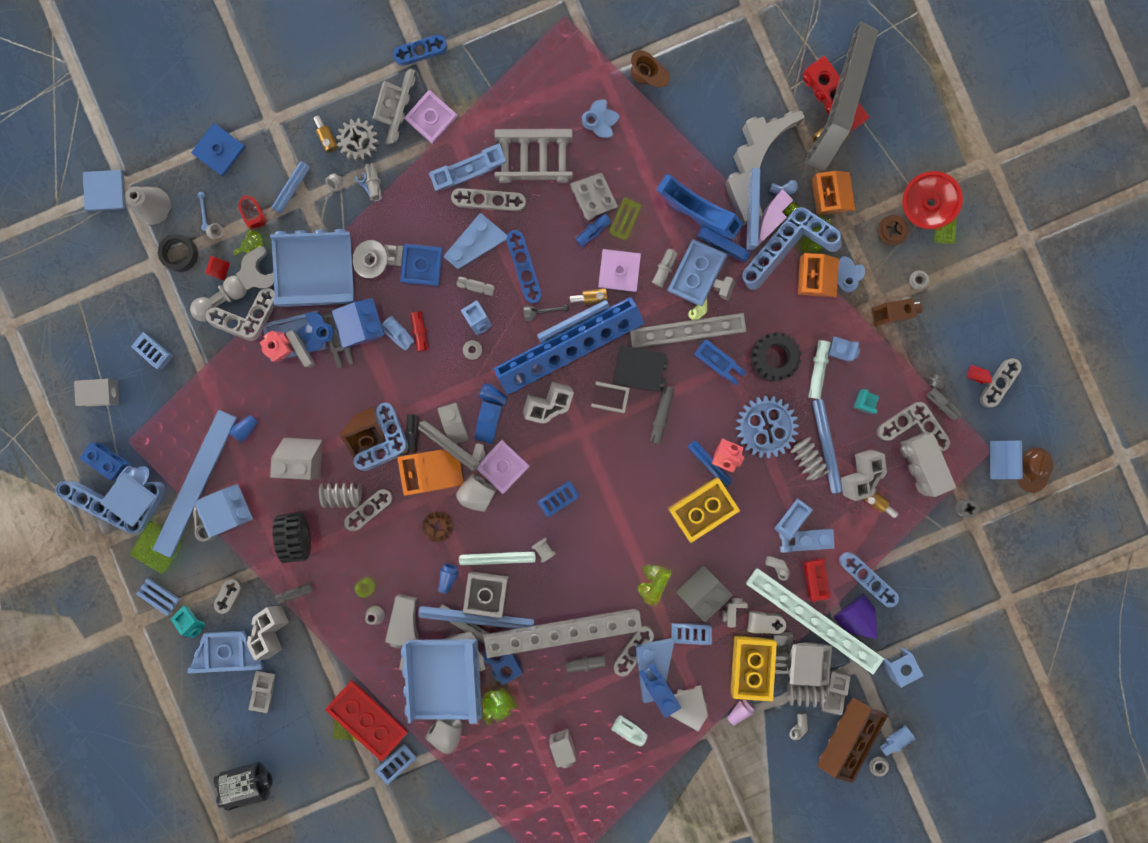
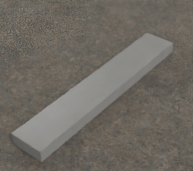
M744 313L637 328L630 331L632 348H643L745 333L746 325Z

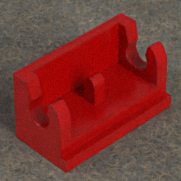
M825 558L803 561L809 600L814 602L830 599Z

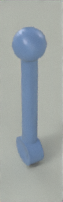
M198 192L197 197L200 199L203 219L201 229L206 232V228L209 225L207 224L204 205L205 194Z

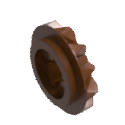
M889 215L881 220L877 232L879 239L885 244L895 246L905 241L909 229L907 222L902 217ZM896 224L895 231L898 234L894 233L889 237L890 230H888V228H891Z
M432 512L424 519L422 531L430 541L443 542L452 534L453 523L447 514ZM439 519H441L440 526L445 530H438L434 535L435 528L430 524H437Z

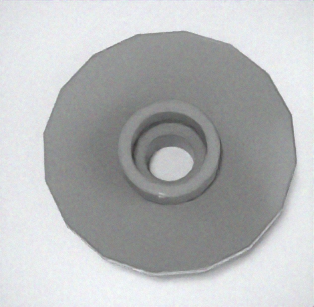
M375 240L362 242L353 254L352 263L355 271L364 278L380 276L388 264L387 251L381 243Z

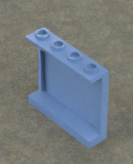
M336 229L334 232L326 233V230H315V233L298 230L295 231V234H287L286 231H276L275 234H270L272 239L275 292L273 301L276 307L340 305L354 302L350 232H346L345 229Z
M478 639L408 640L403 644L401 648V656L404 658L402 675L405 678L403 693L407 702L405 716L408 718V723H411L414 719H469V724H477L482 718Z

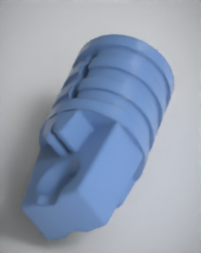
M393 316L389 317L381 325L384 333L402 349L407 350L414 343L406 329Z
M904 725L898 731H895L894 734L889 735L886 738L887 741L880 746V749L888 756L894 751L896 753L899 752L903 747L915 741L916 738L907 726Z

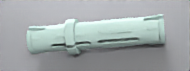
M818 340L816 356L813 358L814 369L809 398L821 399L826 364L829 363L828 352L831 342Z

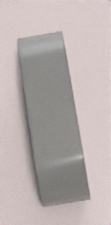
M232 578L223 584L214 602V609L218 613H227L235 605L243 588L239 579ZM235 583V588L237 590H234L231 592V594H228L231 590V587L229 585ZM227 597L228 599L226 601V605L228 607L222 609V604L220 602L224 601Z

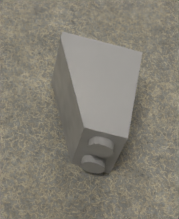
M283 438L271 457L270 477L307 480L321 478L323 440Z

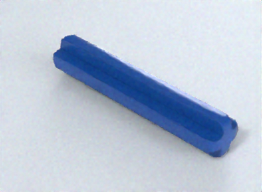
M696 440L688 445V448L707 469L720 479L724 487H728L732 483V478L721 467L712 464L713 458Z

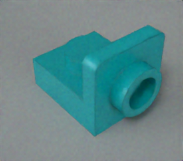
M183 606L170 619L181 636L189 638L199 635L206 626L204 622L197 620L187 606Z

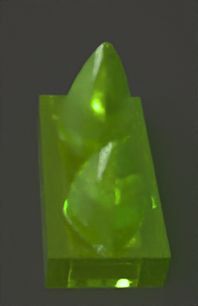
M646 565L642 567L643 572L653 583H644L638 585L637 588L641 597L645 599L644 602L656 606L672 570L657 565Z

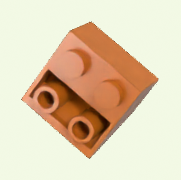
M829 171L816 173L812 177L817 216L855 211L850 172Z
M804 253L800 256L798 295L837 297L839 259L825 254Z

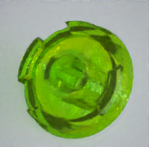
M503 688L489 691L484 695L485 698L481 700L482 720H485L486 724L491 726V721L496 719L497 722H500L511 715L510 710L512 708L514 710L518 708L515 702L516 699Z

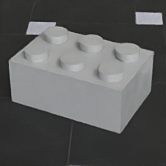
M921 433L900 442L902 446L900 447L901 453L909 462V472L915 477L917 481L915 486L920 494L936 497L956 488L933 433Z

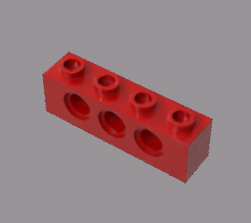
M824 55L806 68L802 76L805 84L813 89L816 99L824 104L825 110L829 115L833 104L830 94L836 93L840 76ZM819 79L826 80L827 85H822ZM859 102L849 134L870 118Z

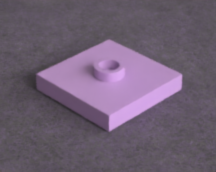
M428 90L404 119L431 144H434L458 118V115L434 93Z
M603 249L598 288L636 293L641 254Z
M501 440L480 462L477 470L504 494L530 466Z

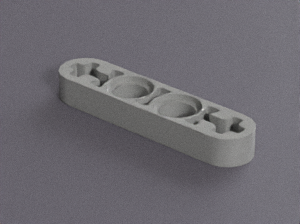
M459 188L451 194L453 204L460 208L520 212L526 206L525 197L521 193ZM462 193L463 197L469 198L468 194H471V204H468V199H462L459 203L455 197ZM478 194L483 195L485 198L484 202L479 205L474 202V197ZM501 196L504 199L503 204L500 206L494 205V197ZM506 197H509V201H516V198H520V201L523 203L519 204V207H515L514 203H509V207H506Z

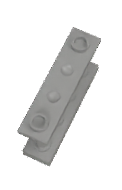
M495 129V140L501 144L507 161L501 165V172H495V178L500 183H510L511 180H557L559 183H567L568 180H572V172L566 171V144L572 142V129ZM511 142H518L520 144V172H509V144ZM530 142H538L540 144V172H528V144ZM549 142H557L559 144V172H547V144Z

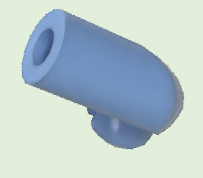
M790 180L789 183L780 186L772 182L769 192L778 195L783 189L790 196L797 191L798 183L795 180Z

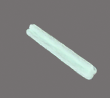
M535 552L464 554L459 556L460 565L532 563L536 560Z

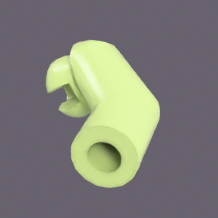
M707 299L703 307L697 305L689 311L688 316L691 320L701 319L707 313Z

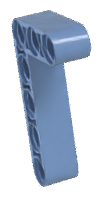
M805 208L795 209L744 270L742 277L746 287L750 290L758 289L803 235L827 251H838L842 246L840 231ZM801 217L806 218L802 222L797 221ZM814 228H821L818 232L812 231ZM793 232L792 236H785L786 233ZM830 238L837 239L835 242H828ZM775 247H781L779 251H772ZM764 261L769 262L766 266H760ZM751 276L757 277L754 281H748Z
M76 481L58 483L55 492L61 499L127 533L136 534L144 532L148 528L166 493V487L162 482H148L144 485L150 492L151 488L155 486L157 489L155 495L157 497L148 507L147 512H144L138 520V529L130 526L122 519L118 520L117 515L106 507L102 512L100 502L105 496ZM67 485L70 487L69 494L66 492ZM84 494H86L88 498L86 503L83 501Z

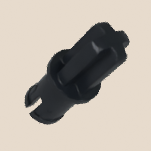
M416 414L407 415L406 432H404L409 447L407 452H417V435L419 433L418 415Z

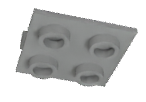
M602 173L570 184L572 187L571 191L574 192L577 198L576 201L580 204L579 208H582L584 218L588 221L595 218L594 216L618 207Z

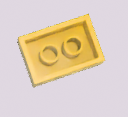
M717 477L668 508L690 543L740 511Z
M734 636L730 692L734 699L773 701L777 642L773 638Z

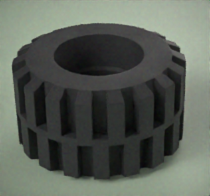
M781 332L769 333L755 342L751 349L750 359L752 363L750 364L751 367H754V372L760 375V378L767 379L770 382H777L791 377L799 369L798 365L802 361L800 359L802 351H799L798 347L800 345L794 342L795 339L788 337L789 334H781ZM771 346H778L785 353L786 360L780 368H773L766 361L765 354Z
M302 512L276 515L273 522L272 536L274 549L280 562L284 564L307 560L311 552V535L305 515Z

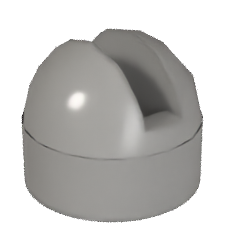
M337 173L330 174L325 179L326 184L332 190H337L343 182L342 177L338 176Z
M213 223L206 228V235L210 239L221 238L223 236V228L218 223Z

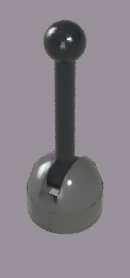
M564 304L562 307L536 310L533 306H523L525 322L534 320L537 314L561 310L567 312L569 310V305Z

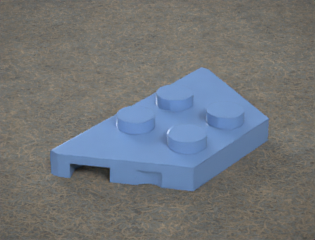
M245 631L209 632L203 634L200 646L194 654L193 662L188 668L187 673L262 670L264 665L261 660L254 661L247 645L248 636Z

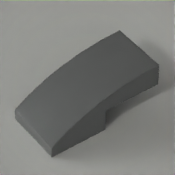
M793 633L773 634L772 638L777 642L775 674H789L792 659L790 652L793 645Z

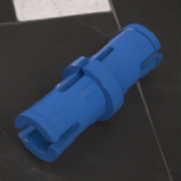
M603 213L594 223L588 224L587 229L576 237L575 240L584 248L588 242L594 237L597 238L600 235L599 233L612 223L611 220Z

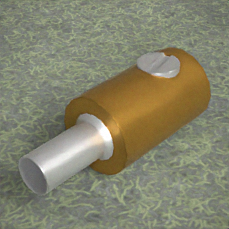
M319 115L315 116L313 119L318 127L316 134L325 152L331 153L337 150L339 147L329 126H324Z
M606 288L583 291L582 295L570 296L571 303L584 302V305L607 301Z
M875 491L873 496L864 499L880 513L885 511L893 518L897 517L898 512L889 506L890 501L877 491Z

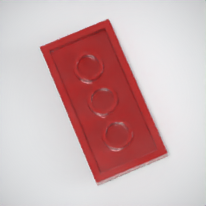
M353 680L345 686L325 709L329 715L381 762L408 733V730Z

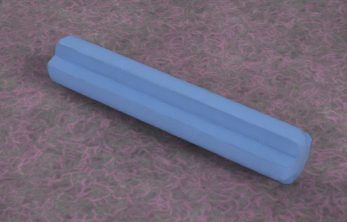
M299 162L275 200L272 209L276 212L282 213L310 169L306 163Z

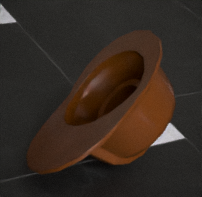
M642 50L634 52L631 57V75L636 82L660 88L669 84L670 76L668 71L650 53Z
M1035 447L1025 452L1022 458L1023 478L1017 479L1019 486L1031 493L1041 491L1046 486L1050 473L1053 470V461L1050 454L1042 448Z

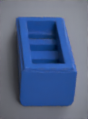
M568 481L537 502L547 518L579 498L580 495L571 481ZM566 487H568L573 497L570 498L564 490ZM560 491L562 492L567 501H562V499L558 495ZM552 496L556 497L560 504L559 506H556L551 498ZM546 500L549 501L553 510L550 511L545 503Z

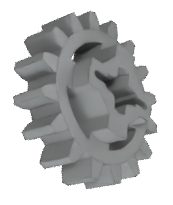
M360 118L357 119V123H354L352 119H350L349 125L343 123L344 130L338 129L341 136H336L337 140L341 141L337 144L339 148H342L340 152L343 155L347 154L346 157L349 160L354 157L356 162H358L359 157L363 161H366V155L372 157L370 152H376L377 149L374 145L379 144V141L375 139L378 137V134L373 132L375 130L373 125L369 126L366 120L362 124ZM358 128L364 129L366 131L361 132L358 130ZM356 134L358 135V137H360V139H359V146H358V144L356 143V141H357V139H356V138H357ZM348 148H354L357 150V152L351 151Z

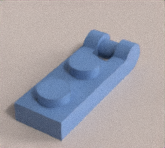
M833 529L797 531L792 537L794 538V545H790L789 540L779 533V539L782 541L780 552L835 549Z

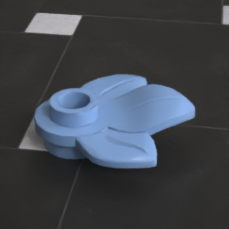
M605 99L595 101L591 109L582 116L583 126L588 130H593L601 138L613 136L610 127L620 117L615 111L606 109L607 102ZM593 118L595 122L591 124L588 122V119Z
M842 256L839 260L837 285L844 292H853L858 287V282L863 279L865 269L863 265L855 266L849 257ZM846 280L851 281L852 284H847Z

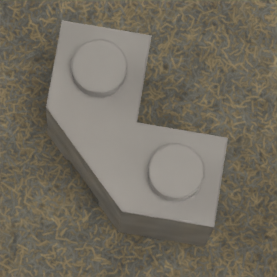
M552 381L546 399L528 394L522 411L523 415L527 420L544 424L556 415L563 414L569 410L574 392L570 386Z
M872 449L855 454L857 473L841 477L843 496L854 501L873 496L877 490L875 487L879 480L883 479L887 473L885 454Z
M282 606L266 607L253 616L251 623L253 629L251 636H248L247 645L254 661L269 659L283 650L275 633L289 623Z

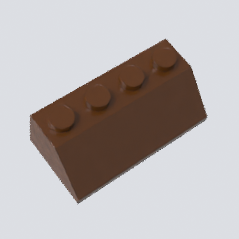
M853 697L847 704L843 717L838 721L834 734L829 738L825 751L820 755L817 766L835 779L853 783L888 715Z

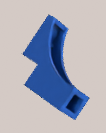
M666 174L656 189L674 210L691 216L699 226L710 229L732 240L744 224L735 213L705 200L669 174Z

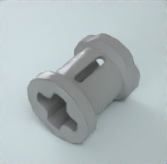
M546 537L531 546L541 557L540 561L542 563L556 554L547 544Z

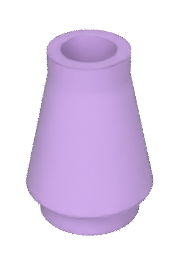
M740 699L730 715L727 716V719L735 726L737 723L753 715V711L756 708L750 700Z

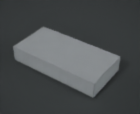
M294 330L287 332L286 336L304 367L312 368L315 366V362L308 350H306L297 332Z

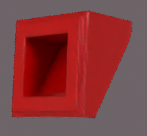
M210 256L205 273L211 277L225 280L230 263Z
M974 365L970 366L967 379L981 384L992 382L988 370Z

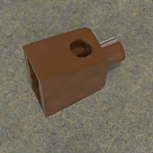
M910 298L887 302L873 307L871 311L874 325L876 327L915 318L917 314L922 312V305L920 302L914 303V300Z

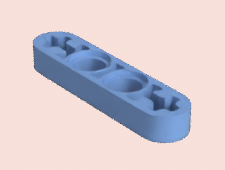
M845 552L840 556L839 563L841 567L886 607L891 608L897 605L899 601L898 594L856 555L851 552ZM848 558L856 565L854 568L847 564L846 560ZM866 569L867 575L860 579L858 577L859 571ZM879 581V589L873 591L871 588L873 582ZM882 593H887L892 599L889 601Z

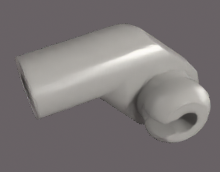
M769 556L766 557L765 565L774 567L780 580H787L790 572L785 561Z
M797 713L798 723L789 733L792 740H799L807 733V713Z

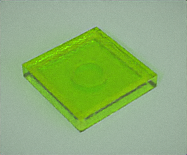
M150 521L129 555L159 573L164 574L184 540H180L171 558L152 550L162 527Z

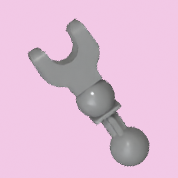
M264 246L254 249L243 257L241 270L236 273V276L227 277L223 285L218 286L219 292L210 298L200 297L192 302L190 312L196 320L206 322L205 315L209 309L218 307L225 301L234 302V300L241 299L246 295L247 290L255 287L264 289L274 286V273L264 275L258 267L259 262L267 254Z

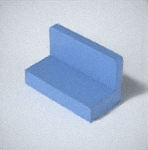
M990 441L991 479L1023 478L1022 441Z

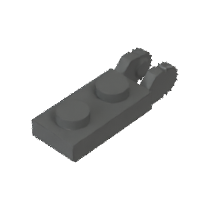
M332 313L322 316L324 322L330 324L334 330V336L329 341V346L337 367H343L339 354L341 351H345L347 362L350 365L354 364L353 355L350 350L352 348H342Z

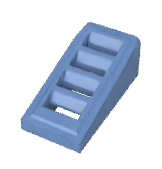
M142 332L131 346L149 364L160 371L173 358L171 353L145 332ZM146 339L147 342L142 348H139L140 343ZM149 344H151L152 346H151V348L147 351V353L144 352L145 349L149 346ZM156 348L157 351L155 352V354H154L152 357H150V354H151V353L154 351V349ZM161 353L162 356L159 358L158 361H155V359Z
M671 623V638L674 639V643L711 645L712 626L710 623ZM678 628H681V638H678ZM686 628L689 629V638H686ZM694 629H697V638H694ZM702 629H705V639H702Z
M403 744L378 766L375 772L386 785H389L417 758ZM404 751L410 760L406 761L400 753ZM396 756L404 764L402 767L394 759ZM390 762L398 769L396 772L389 766ZM384 767L392 774L390 777L382 770Z

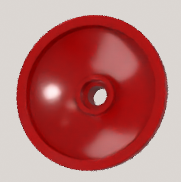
M929 171L916 176L905 188L902 198L903 210L909 221L920 228L929 230L939 229L950 224L959 214L963 203L962 190L957 181L950 175L939 171ZM934 200L935 205H928V201Z

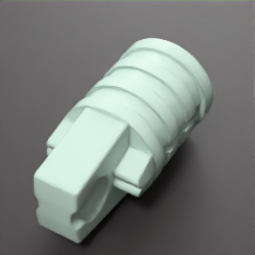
M622 715L618 716L611 728L612 731L627 741L640 747L644 745L648 736L637 725L628 721Z

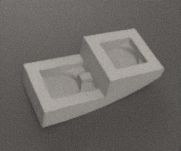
M255 672L251 689L253 692L248 710L269 713L276 674Z
M834 672L830 673L828 684L829 700L825 703L824 708H822V712L842 716L845 696H848L850 676Z

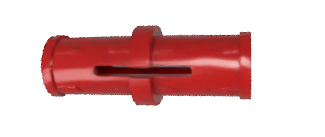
M422 311L410 313L413 327L411 332L415 337L417 352L429 350L426 338L427 328L424 327Z

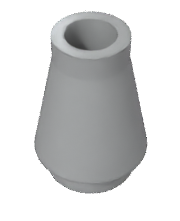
M371 606L368 608L365 617L368 624L378 625L383 622L385 613L381 607Z

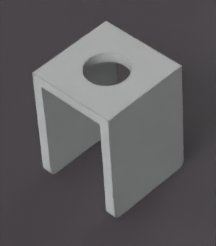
M96 379L74 382L76 406L119 405L118 380Z
M596 382L595 386L624 391L625 395L622 409L591 404V407L624 414L630 388Z

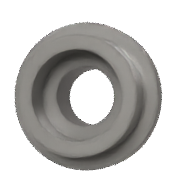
M917 270L910 275L909 283L912 288L920 290L928 285L929 277L924 271ZM916 277L921 279L920 284L916 282Z
M468 341L463 346V353L466 358L475 360L481 356L482 346L477 341ZM474 346L476 348L475 353H470L469 348Z
M877 756L871 759L869 769L873 775L883 776L888 772L889 764L883 757ZM877 763H881V767L879 769L875 768Z

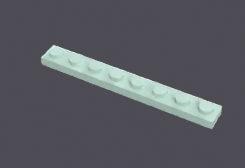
M758 568L754 570L747 580L746 584L870 673L874 674L884 660L883 657Z

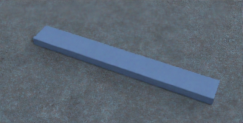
M218 410L152 550L169 558L173 557L193 514L194 501L200 499L230 436L229 432L238 419L237 417Z

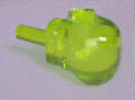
M248 230L246 238L241 241L242 246L233 251L234 255L242 251L249 253L258 247H262L263 240L261 234L258 231Z

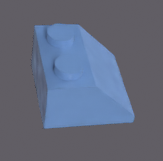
M238 484L194 501L209 538L253 520Z

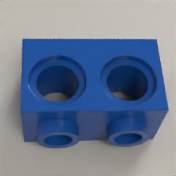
M90 442L80 456L82 461L111 481L117 480L119 474L127 466L131 465L100 442Z
M484 648L482 656L486 664L492 666L494 670L492 674L497 682L500 681L504 685L523 674V668L515 654L487 658ZM504 666H508L511 668L512 672L510 674H504L501 668Z

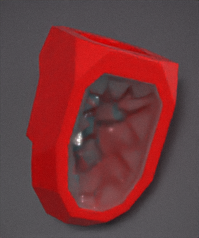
M245 195L240 199L238 209L249 229L259 228L268 222L260 204L254 197Z

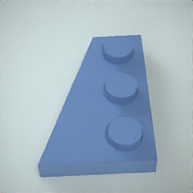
M480 213L443 257L460 270L478 259L479 256L505 242L507 235Z
M669 638L635 645L638 671L643 670L647 674L649 681L655 678V675L650 670L649 665L654 664L659 674H662L665 681H667L674 639ZM639 674L642 701L644 703L653 702L654 700Z

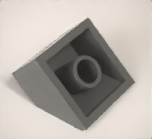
M704 565L676 591L704 622L711 618L733 596Z

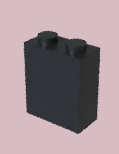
M620 345L613 385L658 393L660 389L664 388L665 378L662 377L663 370H667L669 360L665 358L666 353Z

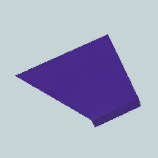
M864 593L833 616L846 632L877 639L876 609Z

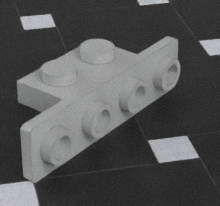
M413 69L406 71L401 88L386 81L382 84L372 119L390 126L385 141L387 145L393 144L399 137V131H397L399 123L403 122L405 113H403L404 106L408 104L410 99L409 89L410 87L412 88L415 82V70Z

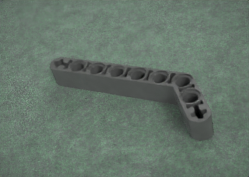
M862 21L857 24L853 32L828 121L805 160V164L822 172L827 169L851 130L878 35V29Z

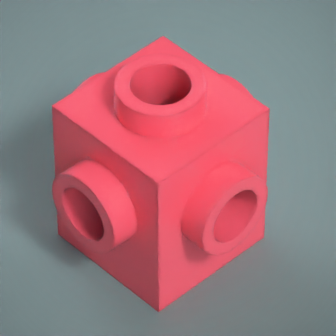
M270 331L264 335L265 339L260 342L263 347L262 352L268 358L270 357L272 362H280L295 351L286 333Z
M722 439L715 450L712 464L733 473L736 467H740L744 460V456H742L744 447Z

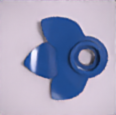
M308 312L306 313L308 324L298 329L297 334L307 341L306 350L316 351L322 347L324 342H329L333 338L334 330L330 324L324 322L320 314ZM325 329L327 330L326 336L323 335V330Z

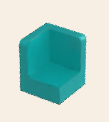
M866 389L859 390L853 408L871 415L877 414L878 410L875 407L880 396L869 393V390Z

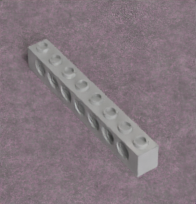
M629 609L485 634L483 639L486 656L491 658L642 631L639 611Z

